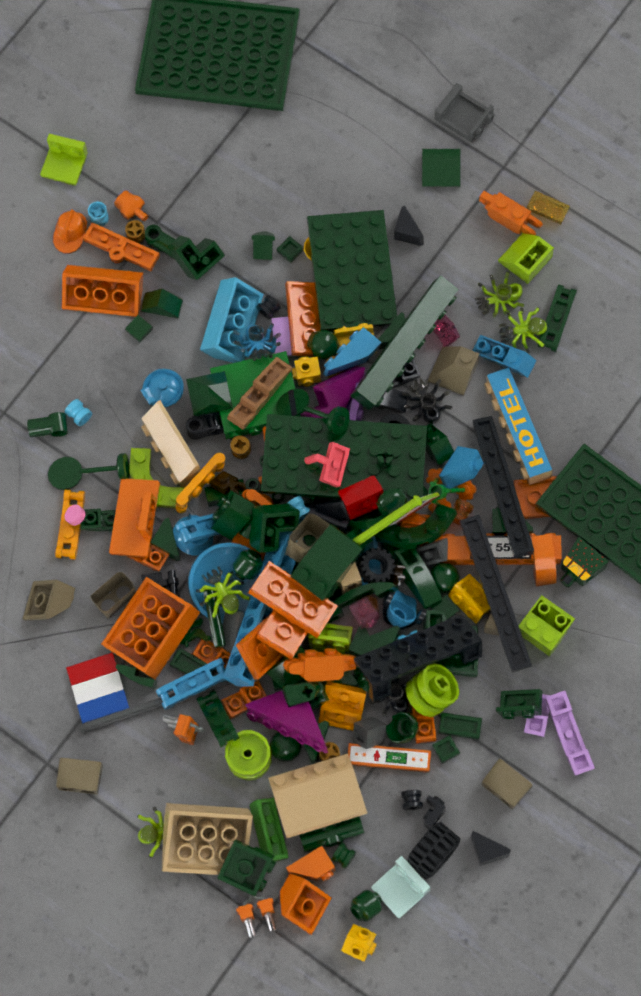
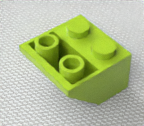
M522 233L499 258L498 262L529 284L553 257L554 247L539 236Z
M541 595L519 624V629L524 639L548 656H551L575 618Z

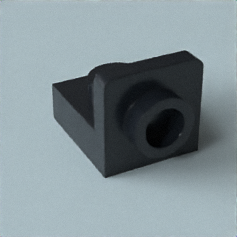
M428 795L426 802L434 807V809L430 808L423 819H425L424 826L430 829L440 820L446 811V807L444 806V801L439 797Z

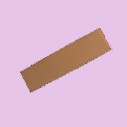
M276 357L253 381V386L241 397L240 403L228 414L227 419L244 430L277 391L291 372L292 367Z

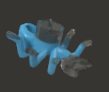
M271 323L268 327L265 338L263 327L250 325L246 329L247 341H244L239 332L233 330V334L237 335L240 342L234 341V344L239 346L240 351L244 352L247 358L256 349L252 356L253 361H256L255 357L257 359H261L262 356L268 358V355L270 358H273L271 353H274L276 347L281 345V342H276L281 333L274 335L272 342H267L274 324Z

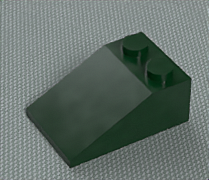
M330 524L300 561L291 577L324 601L333 595L364 548Z

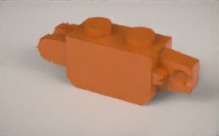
M483 191L479 196V202L485 205V209L488 210V216L516 234L522 232L536 235L534 229L527 226V224L529 223L536 228H541L543 225L539 219L531 215L530 210L500 192L491 195Z
M326 648L324 652H317V650L312 649L305 650V653H298V658H292V660L288 658L283 663L286 671H289L291 674H299L307 682L340 680L344 676L345 671L356 669L354 655L341 654L334 648Z

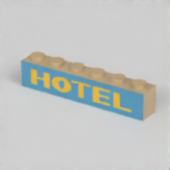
M506 368L488 374L484 386L487 394L492 395L493 400L491 402L494 410L500 414L498 419L501 427L507 431V442L515 450L513 451L514 459L516 462H520L522 467L520 468V473L523 480L527 479L528 484L532 485L552 478V468L510 369Z

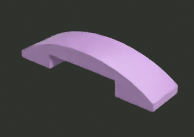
M566 691L546 697L553 724L574 775L576 776L595 769L574 719Z

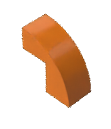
M552 535L531 537V542L534 548L532 556L536 587L555 584L556 561Z

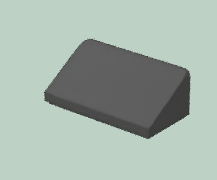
M447 538L430 544H422L415 548L426 566L448 560Z
M238 610L235 614L225 612L222 628L226 645L220 648L232 652L244 617V613L241 610Z

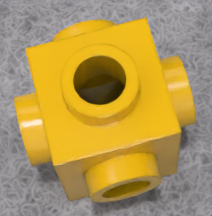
M301 357L294 361L295 368H292L293 380L297 379L298 386L303 385L307 387L312 386L314 383L322 382L318 357Z
M353 923L341 951L365 962L368 954L373 955L377 943H374L377 934Z

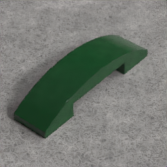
M376 582L365 584L346 592L333 602L338 607L327 624L344 617L343 608L373 593L379 598H383L389 591L393 593L399 590L398 587L390 582Z

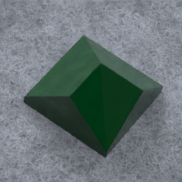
M225 371L186 379L194 416L233 409Z

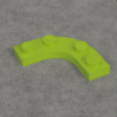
M131 448V479L153 480L150 473L151 449ZM160 485L157 507L176 508V498L185 487H166Z

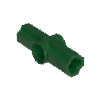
M358 816L300 834L299 836L305 853L316 850L320 846L332 847L341 844L346 839L364 834V829Z

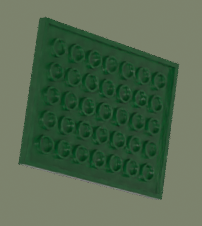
M152 0L135 94L284 111L300 8L230 0Z

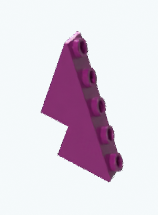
M355 366L313 386L319 404L313 409L329 414L335 407L347 408L351 398L350 395L355 390L356 383L364 376L365 367ZM309 412L300 414L301 417L323 418Z
M281 690L245 704L248 710L246 716L252 722L261 723L266 728L274 729L285 737L294 738L300 744H307L318 752L328 753L309 701L288 707Z

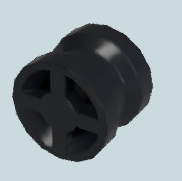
M266 295L264 301L259 303L256 308L265 318L270 320L273 317V313L278 312L281 306L273 297Z
M421 790L401 792V797L404 799L403 810L423 808V803L420 801L422 796Z

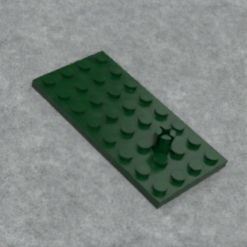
M267 414L261 493L341 499L338 494L339 490L374 475L383 491L391 488H400L405 493L407 502L412 500L414 495L423 497L427 426L350 420L346 430L337 435L328 430L326 418ZM331 442L350 449L341 486L337 488L319 481L323 464L315 462L308 465L305 463L307 456L321 454L326 457L327 449Z

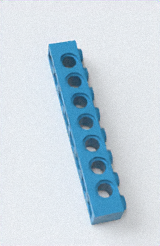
M293 531L280 532L278 551L266 552L258 577L269 561L290 575L292 574L296 561L287 556L285 552L289 537ZM252 595L223 675V679L237 687L253 686L255 679H253L236 644L273 611L272 608Z

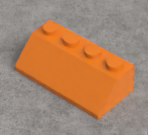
M67 265L62 273V309L133 317L139 315L143 292L142 272Z

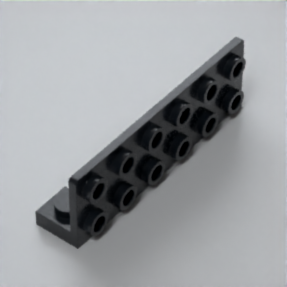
M461 614L355 657L354 663L369 682V697L375 702L392 695L391 681L459 652L460 659L464 664L481 658L482 639Z

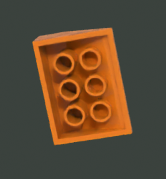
M146 577L101 645L156 680L200 614V611Z

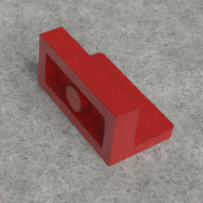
M373 475L339 490L338 494L345 505L350 520L378 508L376 502L384 491Z

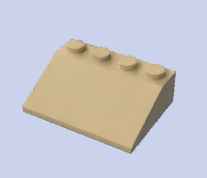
M348 753L268 778L286 838L368 814Z
M166 803L163 828L162 872L219 875L234 840L236 839L249 845L253 818L249 809Z

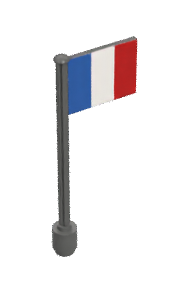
M113 652L66 667L82 722L79 727L83 734H86L87 731L163 707L162 699L158 698L129 708L119 671L115 668L116 661ZM226 680V681L220 682V683H218V684H216V685H214V686H212V687H210V688H208V689H206V690H203V691H201V692H199V693H197V694H195V695H193V696H196V695H199V694H202V693H205V692H208V691H211V690H214V689H217V688H220V687H223V686H227V685H230V684H232V683H230V682H228V681ZM175 693L170 694V698L175 696Z

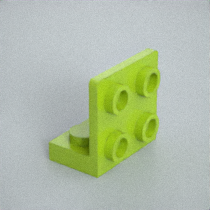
M49 133L47 138L49 151L40 173L41 177L77 185L88 154L85 142Z

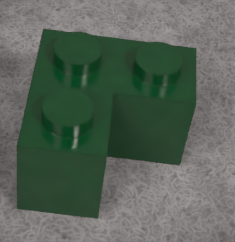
M180 235L167 247L187 277L195 280L202 277L225 256L217 243L208 238L203 239L195 246L190 238Z
M230 490L226 496L222 495L217 503L219 508L212 516L214 521L211 529L232 540L250 520L252 507L255 504Z
M289 503L253 506L249 545L259 553L278 551L280 532L294 531L298 527L300 511Z

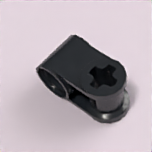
M220 411L190 417L186 421L188 437L196 440L223 433L224 429L220 420ZM193 425L200 427L195 431L190 429Z

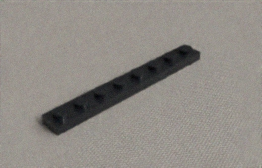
M488 416L474 419L473 427L513 557L518 558L534 554V548L493 417Z
M480 515L460 520V525L511 672L532 667Z

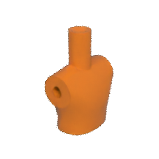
M127 190L122 192L114 202V206L118 208L121 215L127 220L136 215L145 222L149 217L141 210L145 204L143 199Z

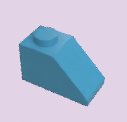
M458 446L439 477L446 488H453L475 478L482 468L484 461L478 450Z

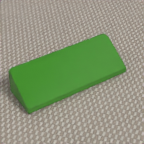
M274 798L259 799L250 803L260 849L275 855L272 860L274 862L288 859V852Z

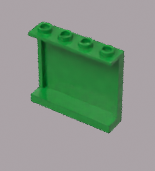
M284 351L210 368V372L213 374L225 371L232 408L234 409L240 403L241 397L253 386V381L276 357L288 365L290 364L287 352ZM292 372L288 374L270 400L244 430L227 419L228 414L233 409L220 411L226 440H232L236 436H256L263 432L262 429L266 426L267 414L279 415L276 410L279 398L284 393L295 389Z

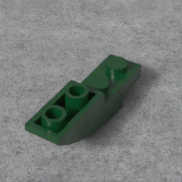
M382 543V548L387 550V554L390 553L392 555L391 559L395 560L394 564L405 566L403 570L404 582L425 609L442 601L441 594L432 575L415 548L402 549Z

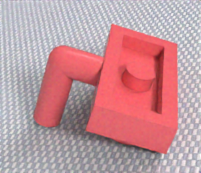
M331 442L329 443L326 457L321 454L307 456L305 463L308 465L315 462L323 464L319 481L337 488L341 486L350 449Z

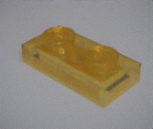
M535 191L527 205V209L561 225L570 206Z

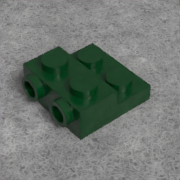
M235 839L217 879L252 896H256L258 891L263 892L267 884L264 878L267 872L271 874L276 862L272 861L275 855L258 847L253 848Z

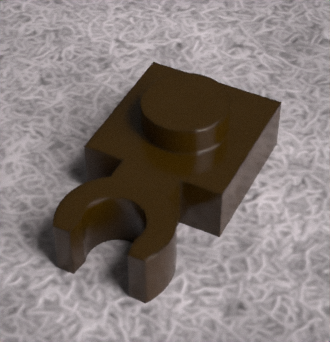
M222 471L210 481L211 488L224 495L230 490L238 495L239 490H246L243 482H238L237 477L225 471Z
M396 565L393 570V576L387 582L394 583L399 587L402 581L405 580V576H403L405 566Z

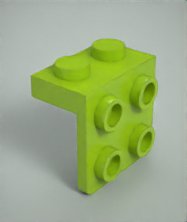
M326 624L318 638L308 634L309 647H313V650L323 652L326 648H334L341 654H345V652H349L353 627Z

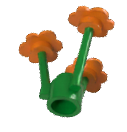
M432 468L428 471V477L426 478V482L430 484L429 495L438 492L439 497L431 501L428 508L432 513L438 504L451 508L452 505L446 498L447 493L458 494L461 501L472 500L473 494L476 492V486L469 480L458 485V488H446L439 477L443 469L438 468L436 470Z

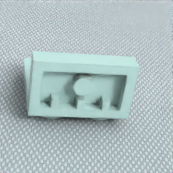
M400 856L395 861V865L373 884L371 889L380 895L382 901L397 918H401L430 891V886L404 857Z

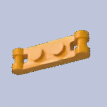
M216 453L177 496L175 509L178 513H185L187 511V504L193 497L197 498L203 490L202 487L206 483L210 484V481L214 479L215 473L221 472L224 469L225 455L223 453Z
M65 489L55 557H69V559L76 560L81 523L76 526L69 524L65 520V513L72 506L70 505L71 500H77V505L84 509L85 491L72 492ZM64 545H71V548L64 549Z

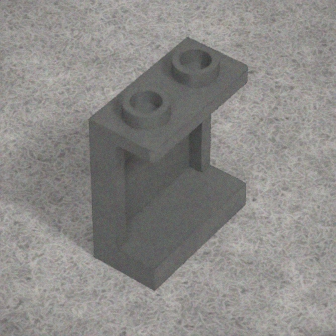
M456 83L436 108L435 120L468 141L473 142L476 137L479 138L484 131L483 127L486 124H490L495 116L493 114L494 106H484L463 93V86Z

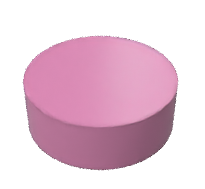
M79 505L70 506L65 513V520L73 526L79 525L85 518V510Z

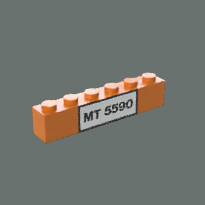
M493 533L486 534L497 565H534L532 555L518 558L513 557L507 534H504V536H496ZM529 533L530 538L536 536L535 533ZM546 533L552 535L556 565H560L562 560L561 535ZM444 534L439 537V540L448 539V560L440 563L474 565L464 535Z

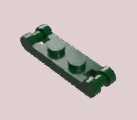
M558 284L545 321L547 323V330L541 334L539 339L545 344L543 347L550 348L553 352H557L577 293L576 289H566ZM561 295L568 297V300L560 298ZM547 335L553 336L554 340L546 339Z
M215 690L210 691L209 695L205 697L200 696L196 698L221 748L226 746V743L231 740L236 741L240 739Z

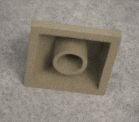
M462 346L442 347L428 382L432 384L438 383L440 387L464 396L479 363V353Z
M59 580L33 581L23 620L50 619L68 609L73 602L75 588Z

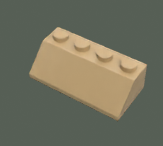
M159 400L141 418L143 422L141 428L145 436L150 435L153 440L150 443L156 453L160 452L162 456L160 460L164 468L167 469L169 467L172 472L170 477L175 485L179 484L180 487H186L200 472V467L162 402Z

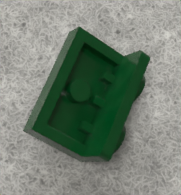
M540 689L501 691L500 707H496V712L503 719H514L515 716L531 719L534 716L541 715L543 691Z

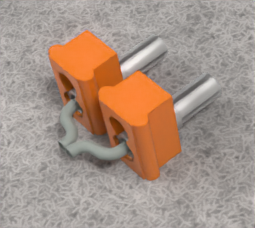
M182 714L179 715V718L168 715L163 716V722L168 723V727L175 729L174 735L179 737V740L183 743L194 745L197 732H204V729L200 728L198 723L194 722V719L190 716Z
M249 895V899L243 903V906L236 909L241 921L246 924L249 937L252 938L249 923L253 937H255L256 933L253 926L254 908L252 904L247 903L251 902L252 898L261 900L257 902V906L261 910L262 916L266 918L269 931L273 932L269 917L273 930H276L273 913L275 912L272 898L265 899L262 896Z

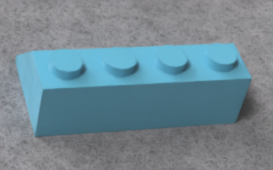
M236 277L221 280L200 350L215 359L232 363L244 361L245 354L238 346V344L241 345L240 340L233 333L235 331L240 333L244 341H247L246 329L250 325H255L259 312L256 306L262 302L264 294Z

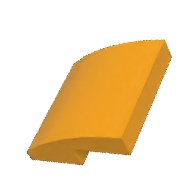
M327 681L325 692L329 700L321 705L318 723L327 721L330 726L353 731L354 723L362 719L367 691L362 688Z

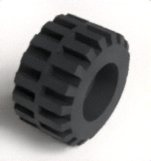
M439 822L432 826L409 854L407 862L428 879L435 875L459 846L461 838L442 822Z

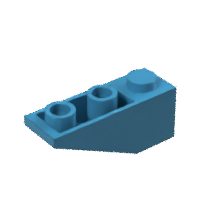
M364 327L359 332L356 330L349 338L351 341L347 345L343 344L336 353L338 355L334 359L331 357L325 363L323 375L327 377L366 363L378 350L381 341Z
M483 335L479 336L472 350L479 353L480 357L505 369L509 368L510 371L527 378L537 361L525 351Z

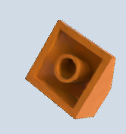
M290 873L280 890L281 914L312 935L332 897L306 879Z

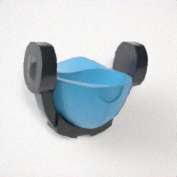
M399 590L395 594L389 591L382 602L383 620L388 625L400 627L401 630L415 624L420 625L427 613V610L422 608L416 614V600Z

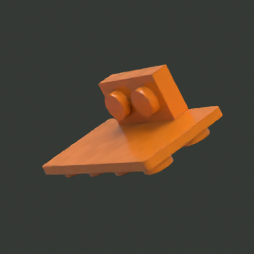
M121 479L109 549L111 555L149 556L160 488L158 480Z

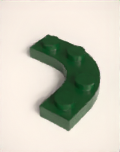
M438 504L431 516L423 524L412 528L393 524L387 526L374 536L376 541L396 548H417L416 545L425 542L430 544L441 537L457 516L456 509Z

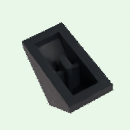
M403 206L395 226L394 239L421 246L424 244V236L406 206Z
M475 831L472 832L471 840L480 866L509 857L511 849Z

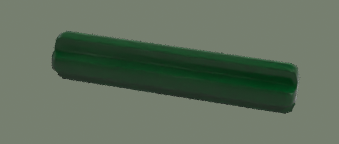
M205 590L203 592L204 599L207 595L215 593V591ZM213 597L205 604L214 647L219 648L225 646L226 642L219 608L216 617H212L217 600L216 597Z

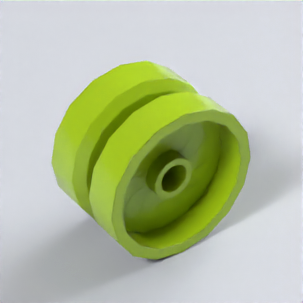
M434 663L426 666L407 682L406 695L410 704L417 712L423 716L434 717L458 699L459 686L454 675L447 668Z
M242 730L238 732L240 739L227 742L225 758L230 771L236 777L243 780H256L269 770L272 762L271 749L267 739L260 733L253 730ZM248 753H252V755H251L250 757H245V756H244V755L247 756Z

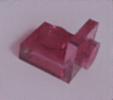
M446 315L440 321L437 319L434 323L436 328L432 332L439 338L444 347L460 338L455 325Z
M367 597L349 607L361 629L365 627L367 629L378 623L379 614L374 610Z

